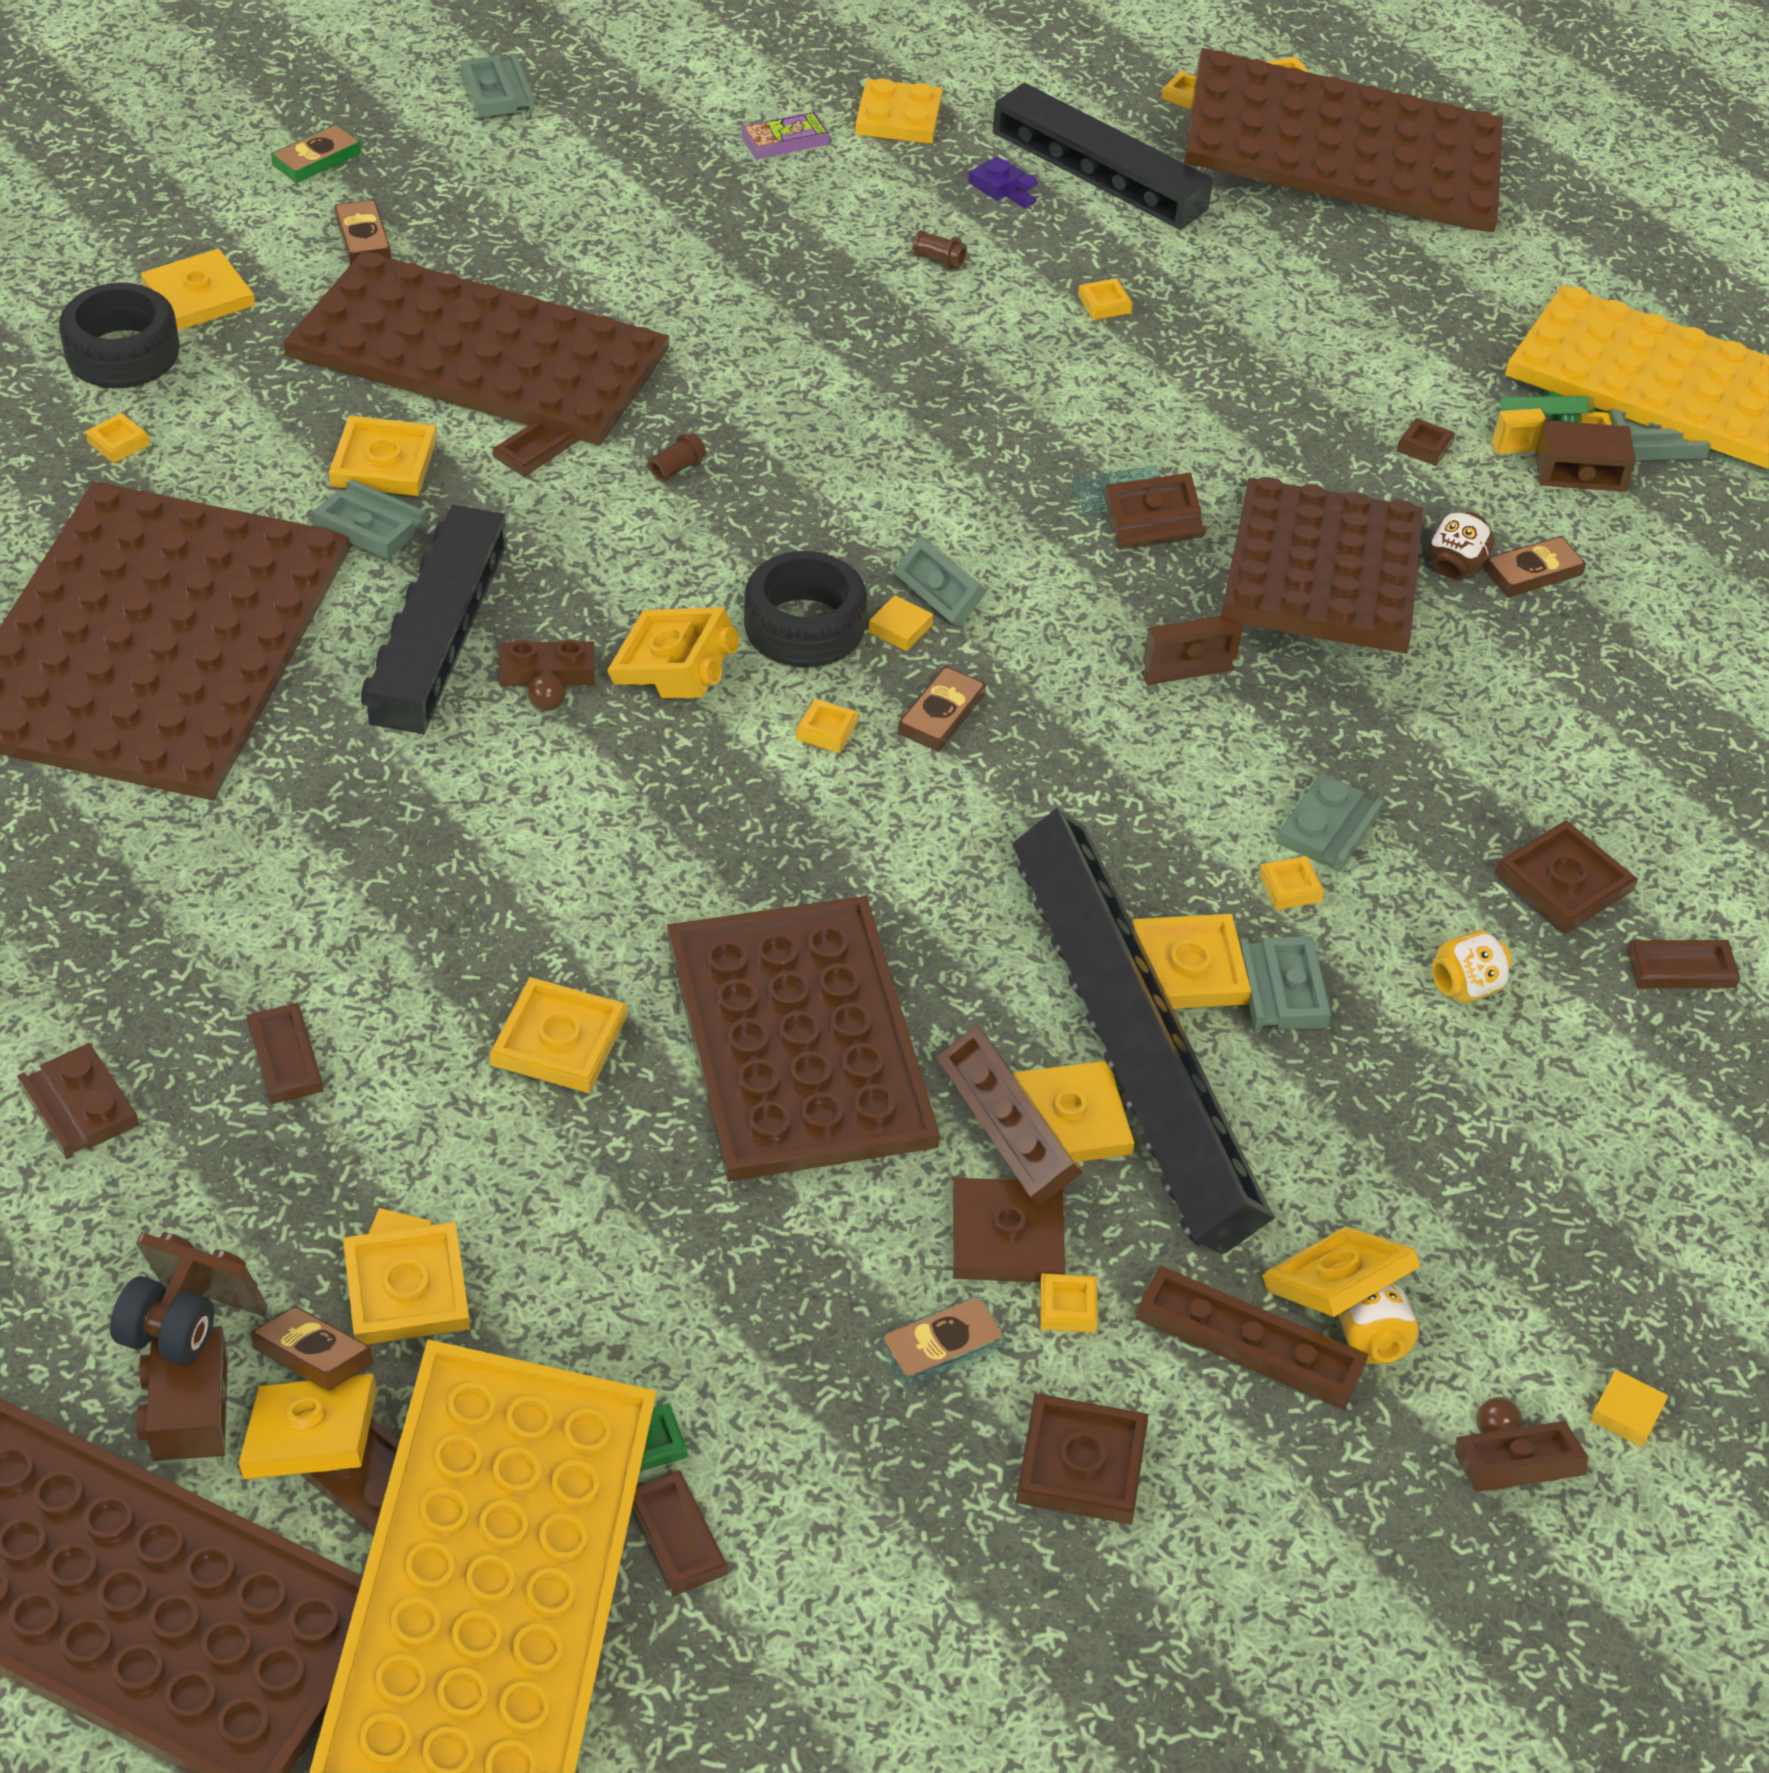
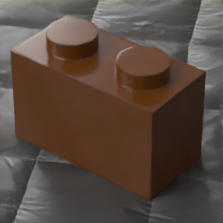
M1543 420L1535 450L1540 486L1627 491L1636 461L1630 426Z
M223 1326L212 1327L209 1339L198 1358L187 1366L163 1359L158 1350L159 1338L153 1337L151 1339L150 1354L140 1356V1384L142 1390H148L147 1404L137 1406L138 1439L148 1440L153 1461L225 1456L229 1356Z

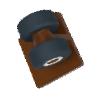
M142 1232L136 1244L160 1282L143 1276H137L125 1285L112 1312L110 1334L115 1343L135 1350L147 1346L153 1337L159 1338L158 1350L160 1356L173 1363L187 1366L198 1358L211 1334L215 1311L213 1302L210 1299L264 1316L268 1305L257 1287V1282L253 1280L248 1269L245 1267L246 1262L240 1257L219 1249L214 1250L212 1255L193 1249V1244L188 1240L172 1233L163 1232L159 1238Z

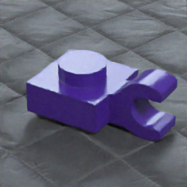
M998 156L969 171V184L996 201L1007 197L1024 209L1037 202V198L1030 195L1027 190L1038 185V180L1030 174H1025L1024 171Z

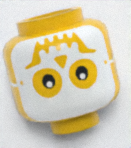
M1474 930L1447 940L1439 946L1435 960L1432 963V976L1442 994L1453 998L1457 1002L1468 1004L1495 994L1505 988L1509 978L1512 959L1507 946L1503 942L1497 941L1494 936L1486 931Z
M1393 1283L1339 1314L1340 1325L1347 1345L1369 1354L1366 1362L1368 1364L1383 1365L1393 1363L1405 1357L1414 1348L1419 1337L1418 1321L1409 1298L1399 1286Z

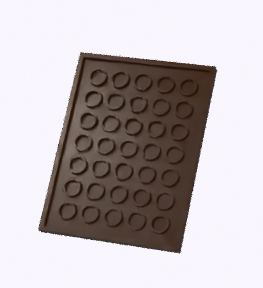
M93 481L0 626V755L214 801L352 547V544L349 543V537L326 528Z

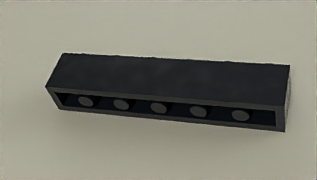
M1024 82L995 102L993 134L1180 231L1209 210L1213 184L1212 177Z
M452 504L444 522L439 521L437 523L432 549L430 552L425 551L420 562V575L417 581L410 582L407 588L403 612L396 613L393 618L391 638L387 645L382 644L379 648L373 677H367L363 683L361 703L367 706L369 725L425 735L507 547L504 513Z

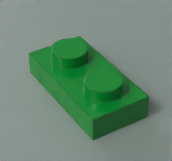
M1594 396L1501 397V411L1541 408L1543 414H1556L1555 421L1581 423L1582 414H1593Z

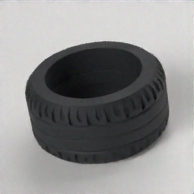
M133 283L99 285L76 296L66 305L60 316L59 331L65 360L76 376L90 384L105 388L140 386L165 374L177 360L180 345L174 310L163 295L148 287ZM116 331L140 332L125 338H99L102 335Z
M793 551L768 559L753 571L745 588L744 626L747 636L760 653L784 665L809 668L837 662L855 650L865 632L867 592L864 582L857 571L846 562L821 552ZM794 600H813L824 603L835 610L821 616L800 617L785 613L776 607Z

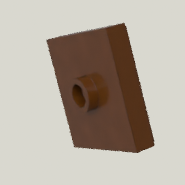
M1567 820L1498 861L1495 870L1497 876L1566 934L1633 892L1638 878Z
M954 1177L953 1279L1040 1282L1041 1273L1065 1275L1063 1189L1039 1206L1030 1198L1019 1180Z
M1034 1393L1015 1503L1132 1525L1149 1414Z

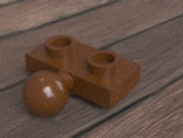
M518 640L515 642H500L499 686H528L527 694L530 703L541 711L555 710L563 703L566 695L564 685H595V641L531 642L528 640Z
M1504 1397L1490 1398L1479 1407L1476 1423L1481 1431L1480 1434L1456 1437L1455 1456L1476 1492L1583 1476L1587 1472L1588 1455L1566 1421L1522 1427L1523 1418L1520 1409L1513 1401Z

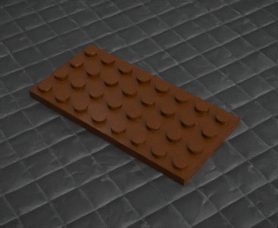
M1201 48L1197 63L1184 163L1464 228L1494 232L1498 223L1503 117L1495 116L1488 112H1478L1457 107L1449 103L1426 100L1410 94L1387 91L1371 85L1366 86L1344 81L1337 77H1327L1305 72L1298 68L1275 65L1259 59L1236 56L1220 50L1215 51Z
M362 251L286 338L284 349L285 356L526 425H530L535 421L542 422L544 430L563 434L570 430L577 434L578 440L600 446L669 349V335L652 331L649 328L615 321L609 317L579 311L570 306H561L539 300L530 295H521L503 290L490 284L474 282L454 274L438 272L414 263L391 259L378 253Z
M0 1398V1675L188 1773H290L324 1721L363 1576Z

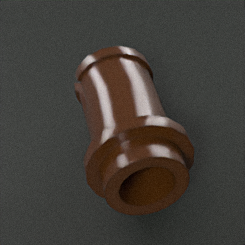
M920 230L913 241L912 250L914 251V256L943 263L946 269L960 268L966 260L967 245L962 243L958 237L947 239Z
M693 433L690 435L681 434L677 437L675 444L657 455L649 457L648 467L652 475L664 483L688 466L696 467L700 465L702 458L706 456L705 446L697 435Z

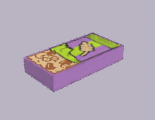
M814 111L742 126V139L755 159H761L829 145V131Z

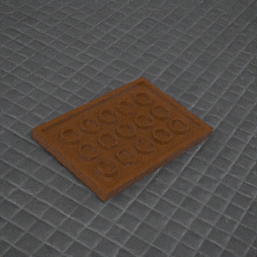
M1249 477L1220 619L1242 622L1243 625L1407 654L1412 631L1423 507L1414 506L1411 502L1400 499L1390 502L1372 499L1360 492L1343 494L1326 491L1323 487L1313 484L1296 486L1282 483L1273 477H1261L1259 479Z
M867 896L667 924V939L727 1182L939 1148L940 1133Z

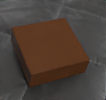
M1416 418L1399 440L1397 451L1437 466L1453 444L1455 433Z

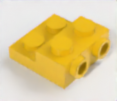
M725 607L643 610L607 671L614 685L655 684L661 698H703L709 685H717L720 682L722 675L721 664L726 655L736 653L739 646L738 632L732 626Z

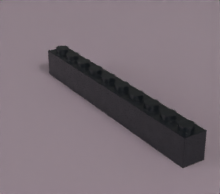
M1056 808L1012 843L1020 861L1017 865L1018 872L1024 881L1032 887L1037 898L1034 901L1035 909L1049 924L1054 934L1051 937V944L1059 956L1066 961L1071 971V974L1068 975L1069 983L1074 991L1083 998L1089 1010L1086 1014V1020L1092 1030L1101 1037L1107 1051L1104 1053V1059L1113 1073L1120 1078L1124 1086L1125 1092L1122 1093L1123 1101L1128 1109L1139 1119L1144 1133L1141 1134L1142 1142L1149 1153L1158 1160L1164 1173L1160 1176L1161 1183L1169 1196L1177 1202L1183 1217L1180 1219V1224L1183 1231L1194 1244L1198 1246L1203 1244L1221 1254L1227 1253L1272 1221L1274 1216L1086 827Z

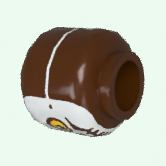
M1473 512L1452 513L1442 519L1429 542L1427 551L1436 572L1454 580H1461L1463 578H1471L1481 571L1493 549L1495 539L1492 531L1487 526L1486 520L1482 516Z

